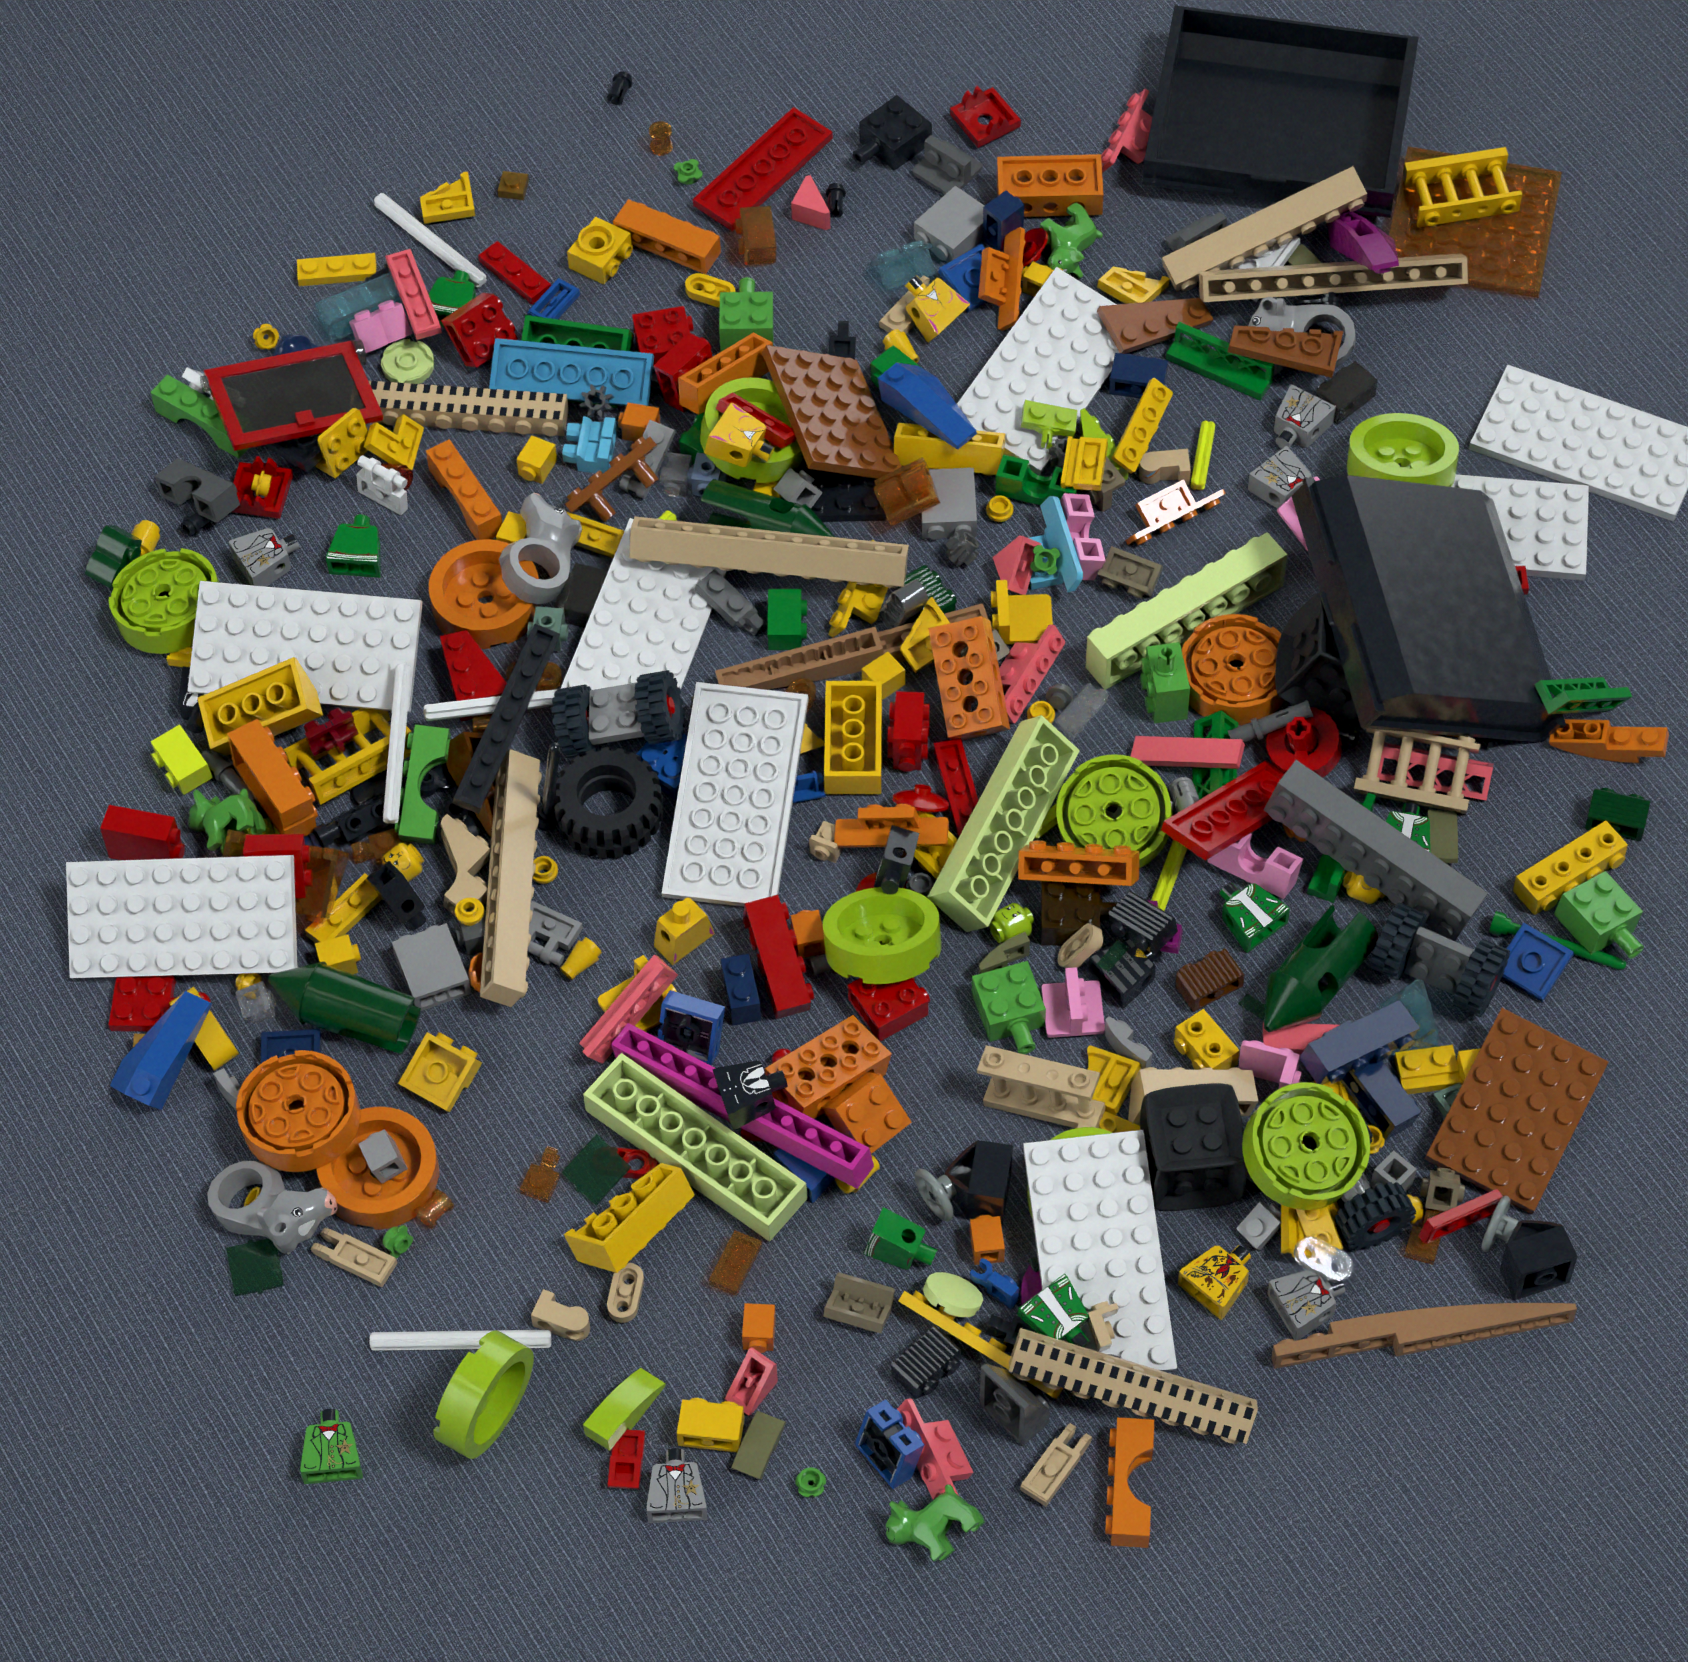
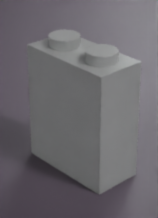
M954 186L914 222V239L919 245L927 247L934 252L939 259L949 263L973 249L983 240V207L985 205L957 186Z
M974 468L919 470L922 539L931 538L937 540L950 538L955 532H958L960 536L967 532L973 537H977Z
M447 923L440 926H430L425 931L413 935H404L392 942L394 956L410 996L415 997L413 1005L421 1008V1011L472 994L469 978Z

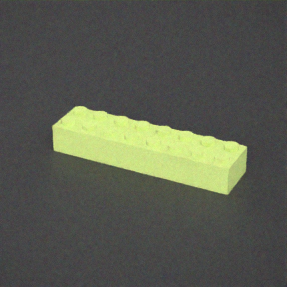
M1268 532L1260 537H1253L1246 545L1237 550L1229 551L1222 559L1215 563H1208L1201 571L1192 576L1184 577L1180 583L1172 588L1163 589L1153 599L1139 603L1134 610L1125 615L1117 616L1111 623L1102 628L1094 629L1087 636L1086 669L1104 690L1112 687L1142 669L1141 659L1146 658L1147 646L1180 642L1182 646L1192 635L1194 629L1201 623L1217 616L1236 614L1283 587L1287 553Z
M1042 715L1020 722L928 895V898L966 932L989 926L1018 870L1019 850L1034 840L1080 751Z
M623 1053L611 1063L583 1094L585 1110L640 1150H645L650 1154V1157L656 1158L658 1163L681 1168L689 1185L769 1242L807 1200L806 1182Z

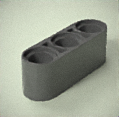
M915 579L890 594L880 612L882 620L888 629L905 625L918 617L928 601L927 593L922 584Z

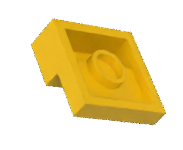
M427 1032L398 1084L450 1112L463 1088L470 1086L482 1062L476 1059L478 1053L464 1045L460 1050L451 1046L454 1040L438 1032L435 1037Z

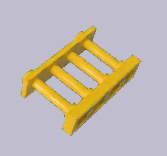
M1506 147L1404 163L1402 177L1404 187L1416 186L1422 203L1418 210L1417 226H1435L1437 224L1518 212L1520 210L1522 192H1509L1502 173L1506 172L1508 160ZM1492 174L1499 194L1484 196L1477 176ZM1467 178L1473 198L1458 200L1452 180ZM1441 182L1448 202L1433 204L1427 184Z
M360 708L352 712L359 734L343 744L354 741L361 750L349 757H346L343 753L339 754L336 748L313 756L309 750L306 738L284 749L290 767L295 766L297 770L304 767L312 776L308 780L315 799L320 805L387 769L391 725L388 723L391 719L387 710ZM407 726L405 735L404 759L410 757L411 750L407 749V741L409 732L412 733V731ZM378 728L385 737L370 744L364 737V734ZM329 754L336 764L322 771L314 761Z

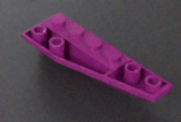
M1349 211L1341 213L1338 219L1327 223L1330 247L1339 251V253L1375 271V273H1387L1391 271V267L1399 266L1394 239L1362 216Z

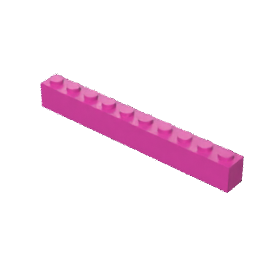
M627 1023L611 1044L615 1058L623 1053L692 1103L730 1122L712 1070L715 1069L714 1067ZM774 1099L776 1108L773 1111L740 1127L858 1189L874 1167L869 1147Z

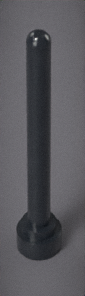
M553 742L549 746L543 802L536 813V817L539 819L538 827L543 830L553 829L557 825L553 807L561 749L560 744L557 742Z

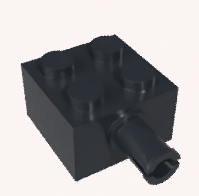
M896 95L859 122V141L863 146L852 152L853 158L859 165H864L865 162L876 155L895 171L924 150V141L932 135V123Z

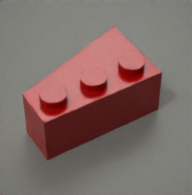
M467 630L440 636L442 654L455 701L502 695L507 682ZM492 714L460 717V720L462 722Z

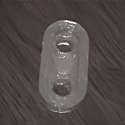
M1309 1236L1300 1240L1295 1245V1260L1300 1266L1331 1282H1341L1352 1274L1353 1261L1346 1252L1317 1237ZM1306 1248L1312 1252L1311 1258L1305 1256L1304 1251ZM1332 1262L1338 1265V1272L1332 1270Z

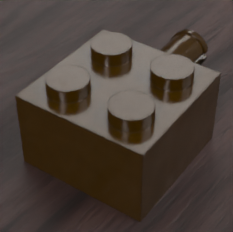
M1041 881V946H1062L1081 927L1088 923L1100 928L1102 919H1109V911L1119 902H1102L1099 884Z

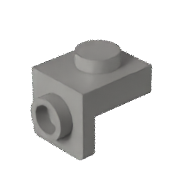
M1259 1202L1236 1229L1256 1249L1261 1250L1281 1228V1209L1274 1203L1269 1205Z

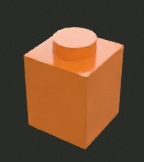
M628 402L625 412H621L618 419V428L622 429V439L635 442L643 436L649 420L660 423L659 408Z
M819 909L813 911L803 910L797 914L790 915L791 929H794L798 946H795L797 955L805 958L825 954L823 924Z
M982 1215L976 1219H970V1238L974 1265H979L981 1258L987 1259L990 1263L1004 1262L1005 1247L1000 1216Z
M744 1303L743 1350H749L752 1347L760 1353L774 1351L775 1305Z

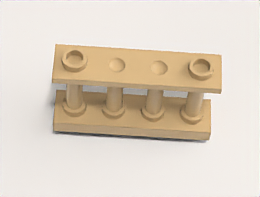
M1366 729V732L1374 733L1366 775H1363L1362 779L1356 778L1355 793L1367 795L1369 792L1380 798L1415 803L1420 806L1446 811H1457V813L1461 814L1467 813L1469 800L1463 799L1462 789L1470 752L1479 753L1480 744H1476L1475 739L1458 736V740L1425 733ZM1385 736L1402 739L1395 778L1391 780L1390 784L1379 782L1380 778L1377 777ZM1414 741L1430 744L1423 784L1419 786L1418 790L1407 788L1408 783H1405ZM1442 747L1459 750L1451 790L1447 791V795L1435 793L1436 789L1433 788Z
M986 1045L977 1068L978 1074L992 1077L983 1099L984 1106L1072 1128H1077L1079 1123L1099 1128L1100 1120L1105 1111V1102L1092 1100L1100 1077V1072Z

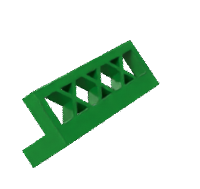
M1182 322L1177 324L1175 341L1166 353V360L1255 399L1262 400L1273 382L1275 364L1229 353L1230 343ZM1183 334L1190 336L1193 341L1183 337ZM1208 345L1213 346L1217 351L1211 349ZM1232 355L1238 357L1241 361L1234 359ZM1255 365L1266 369V372L1259 370Z
M1604 677L1540 680L1534 684L1548 714L1611 711L1633 697L1628 687L1609 688Z
M1220 710L1194 722V738H1204V727L1212 725V729L1205 738L1230 739L1227 730L1237 728L1238 722ZM1193 767L1192 781L1199 799L1237 778V769ZM1210 770V777L1203 786L1202 779Z
M1368 792L1364 803H1358L1373 813L1376 795ZM1322 854L1309 884L1307 894L1334 903L1347 870L1329 855Z

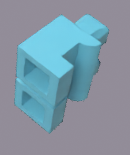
M583 416L582 423H568L567 441H576L578 445L564 444L562 452L563 461L577 463L578 471L596 473L601 470L604 473L611 468L609 462L613 458L617 437L616 418L605 417L604 422H594L590 418Z

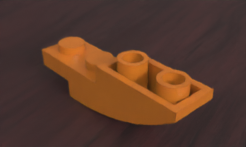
M1564 719L1566 727L1558 728L1550 735L1549 740L1550 746L1577 755L1607 761L1639 763L1640 757H1665L1669 732L1667 727H1612L1609 720Z

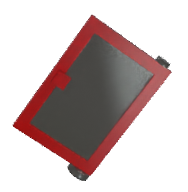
M361 339L204 370V376H200L203 392L210 391L234 451L323 433L352 408L360 410L365 424L383 421V413L362 367L366 365V352Z

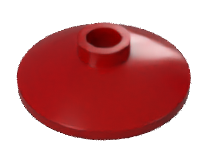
M1034 228L1025 233L1023 267L1036 262L1040 258L1041 252L1048 240V234L1043 228Z
M916 784L914 789L896 792L892 798L896 804H908L915 807L917 811L941 812L949 808V802L946 799L931 792V787L924 784Z

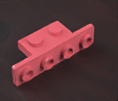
M1146 88L1139 94L1134 93L1129 98L1126 104L1128 109L1120 116L1117 122L1119 127L1108 140L1110 143L1109 147L1101 154L1102 173L1114 164L1119 152H1122L1136 164L1144 160L1153 118L1141 109L1150 92Z
M1048 625L1037 644L1015 642L999 668L1003 691H1006L1004 698L1009 723L1017 722L1065 645V640L1055 625Z
M905 1399L897 1410L902 1415L905 1427L909 1426L912 1430L916 1431L925 1444L918 1460L917 1468L932 1499L934 1500L944 1493L947 1484L951 1485L958 1495L952 1481L968 1479L974 1472L949 1420L924 1423L913 1399Z

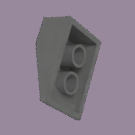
M986 1363L981 1367L980 1406L1015 1440L1024 1446L1049 1423L1050 1408L1048 1403L1039 1395L1035 1397L1028 1390L1025 1381L1013 1376L1007 1369Z

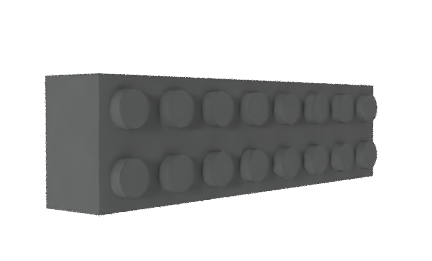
M1295 760L1278 782L1264 808V811L1272 819L1283 823L1293 830L1298 837L1304 838L1316 846L1321 853L1332 857L1345 870L1364 876V881L1368 886L1376 888L1388 896L1389 900L1394 904L1400 902L1427 914L1425 923L1435 929L1439 935L1456 941L1488 894L1481 887L1298 760Z

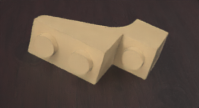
M446 814L441 820V838L454 869L456 879L451 888L444 894L443 907L456 917L455 907L464 898H476L483 905L487 902V884L480 877L473 876L489 861L490 848L482 837H475L470 833L461 820L453 819ZM469 908V909H466L465 911H466V912H471V911H473L474 909Z

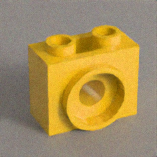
M595 216L591 223L580 231L578 239L567 251L569 269L604 285L610 277L617 273L619 265L623 260L630 257L633 250L631 233Z

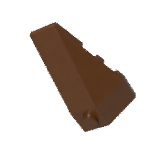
M462 732L450 740L446 765L458 787L484 733ZM496 778L480 813H475L490 837H492Z

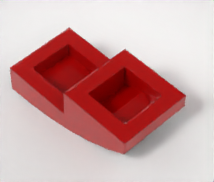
M626 1430L613 1446L612 1456H610L608 1488L639 1489L645 1446V1431Z

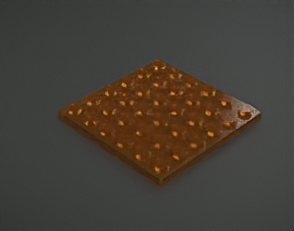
M1408 146L1404 163L1457 154ZM1507 163L1506 172L1502 173L1509 192H1522L1521 205L1518 212L1424 227L1417 226L1419 206H1422L1416 186L1404 187L1402 172L1389 236L1395 241L1398 258L1463 254L1467 257L1468 284L1457 285L1539 298L1562 172ZM1492 174L1477 176L1484 196L1499 194ZM1467 178L1452 180L1458 200L1473 198ZM1441 182L1427 184L1433 204L1448 202Z

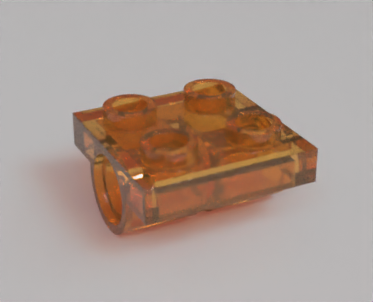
M923 457L874 480L876 485L874 486L875 494L891 526L941 503L928 465Z

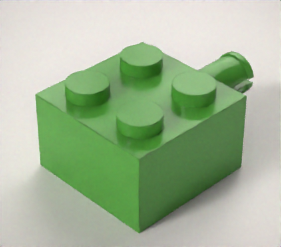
M746 277L739 281V292H720V352L753 332L773 342L774 346L773 292H755V281L752 278Z
M1180 642L1147 646L1146 658L1141 659L1143 673L1140 674L1142 690H1147L1148 697H1145L1147 713H1152L1154 724L1187 719L1190 685Z
M1606 871L1562 894L1554 915L1591 955L1614 942L1628 955L1629 959L1638 956L1644 948L1631 934L1634 932L1643 911Z
M1028 961L972 976V996L989 1042L1013 1036L1018 1053L1027 1054L1032 1052L1036 1045L1033 1042L1030 1031L1045 1027L1046 1008Z

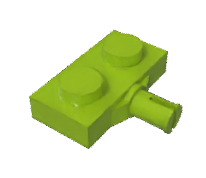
M1030 400L1024 401L1021 428L1035 430L1042 434V448H1045V445L1046 449L1052 447V436L1074 437L1077 410Z

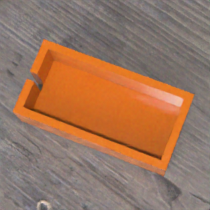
M255 719L227 733L234 767L279 834H304L305 837L312 833L313 828L317 827L315 818L318 817V813L312 804L315 802V797L308 786L303 787L301 784L302 779L296 767H290L287 763L288 758L284 749L281 746L276 747L274 744L275 739L271 730L267 726L263 728L259 720Z

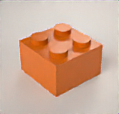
M865 1073L822 1107L838 1132L869 1147L871 1154L912 1123L882 1075L878 1073Z

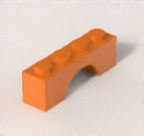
M449 439L426 450L429 471L441 488L447 487L452 493L463 513L468 528L476 540H491L495 538L502 525L501 513L451 440Z
M1117 1417L1116 1428H1110L1109 1447H1115V1457H1109L1108 1476H1114L1113 1486H1107V1505L1113 1506L1112 1515H1106L1105 1534H1111V1546L1148 1548L1151 1506L1142 1503L1132 1494L1127 1480L1135 1468L1152 1461L1154 1443V1420Z

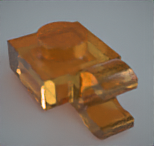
M395 829L368 836L369 843H353L351 848L354 862L359 864L374 858L377 865L382 864V856L400 843Z
M547 1146L544 1150L540 1166L531 1163L520 1187L521 1194L549 1203L560 1179L559 1173L554 1171L560 1158L557 1155L558 1149Z
M1427 1208L1422 1228L1427 1219L1438 1215L1439 1210ZM1413 1226L1404 1257L1434 1265L1441 1238L1424 1244L1418 1237L1422 1228Z

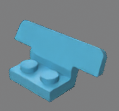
M1049 496L1040 505L1046 523L1044 535L1030 537L1029 539L1041 543L1045 549L1057 548L1059 550L1060 556L1056 560L1057 571L1052 575H1049L1046 571H1033L1029 585L1031 590L1064 582L1067 592L1075 591L1083 579V571L1060 500L1056 496ZM1044 557L1042 561L1046 563L1048 559Z

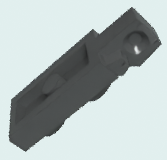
M715 569L696 584L695 591L733 627L735 625L739 628L743 626L752 636H755L762 629L765 622L759 617L755 607Z

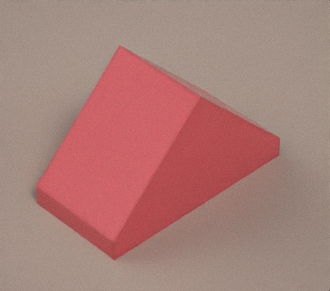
M808 175L804 178L791 202L792 220L823 230L831 229L830 211L811 175Z
M1019 535L992 557L1000 580H1007L1008 590L1020 595H1026L1033 573L1030 567L1035 556L1033 549L1035 546L1041 545V543Z
M749 1348L725 1400L734 1402L738 1406H743L744 1413L748 1416L751 1415L778 1382L777 1364L754 1348Z

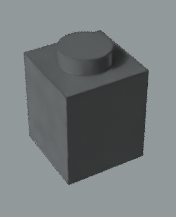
M484 910V915L477 924L467 926L459 921L460 928L455 929L459 946L465 945L467 956L483 952L486 910Z

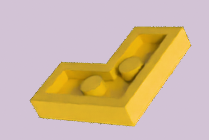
M404 414L397 417L393 432L375 422L369 427L364 448L407 474L413 470L424 427Z

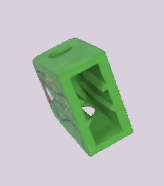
M336 1409L321 1411V1424L309 1425L306 1428L300 1467L304 1484L363 1479L351 1423L339 1422V1411Z

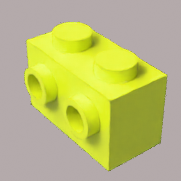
M180 724L151 741L154 753L151 756L159 769L164 766L167 771L165 776L173 789L178 786L183 795L213 778L208 764Z

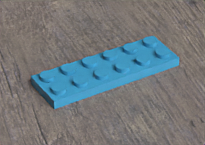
M495 338L489 389L567 394V400L585 402V397L581 394L582 392L588 393L591 391V384L595 386L596 390H600V387L604 385L607 387L605 395L612 394L614 396L612 400H609L610 405L627 406L629 402L648 406L654 355L651 353ZM600 397L592 399L593 403L602 404L603 402Z

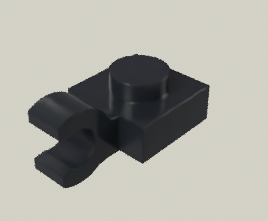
M838 321V335L829 336L828 354L855 360L856 337H849V321Z
M991 1315L986 1334L992 1337H1004V1345L1010 1349L1014 1348L1020 1328L1037 1333L1016 1315H1014L1012 1323Z

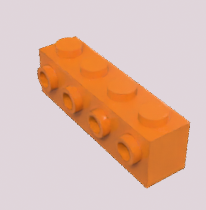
M630 199L627 200L613 220V225L631 233L632 245L703 274H707L721 253L720 236L714 232L701 229L690 222L679 220L665 212H659L647 207L643 203H637Z
M753 332L678 378L680 405L699 415L705 411L706 404L712 393L723 384L740 378H760L768 373L769 370L762 351L766 345L773 346V342Z
M1030 841L1029 845L1019 850L1018 879L1132 886L1139 880V851H1132L1130 846L1124 845L1114 846V849H1103V845L1087 844L1085 848L1074 847V843L1070 842L1057 843V846H1046L1045 841Z

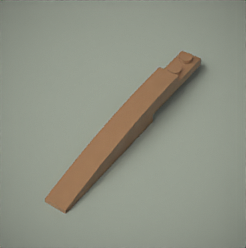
M983 603L944 614L950 623L979 616L988 619ZM915 622L877 632L876 627L868 628L716 670L715 674L719 685L768 690L861 672L863 667L886 652H889L898 662L907 661L901 653L900 647L909 635Z
M1573 1303L1475 1304L1424 1308L1330 1322L1328 1335L1316 1333L1308 1336L1307 1339L1297 1341L1293 1339L1282 1340L1273 1345L1271 1359L1274 1369L1389 1346H1393L1397 1357L1571 1323L1574 1321L1577 1307Z

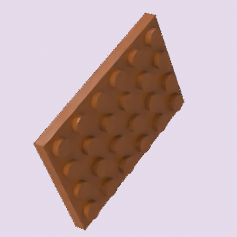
M770 345L765 346L762 355L809 469L898 482L902 480L905 473L898 456L894 454L893 444L857 359Z
M1501 1008L1424 1159L1441 1168L1455 1171V1174L1460 1175V1178L1487 1192L1498 1189L1502 1196L1510 1198V1204L1533 1214L1609 1061Z

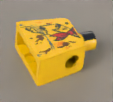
M1218 1245L1213 1246L1179 1271L1178 1285L1222 1320L1248 1282L1249 1271L1243 1265L1251 1258V1255L1241 1245H1238L1230 1254Z

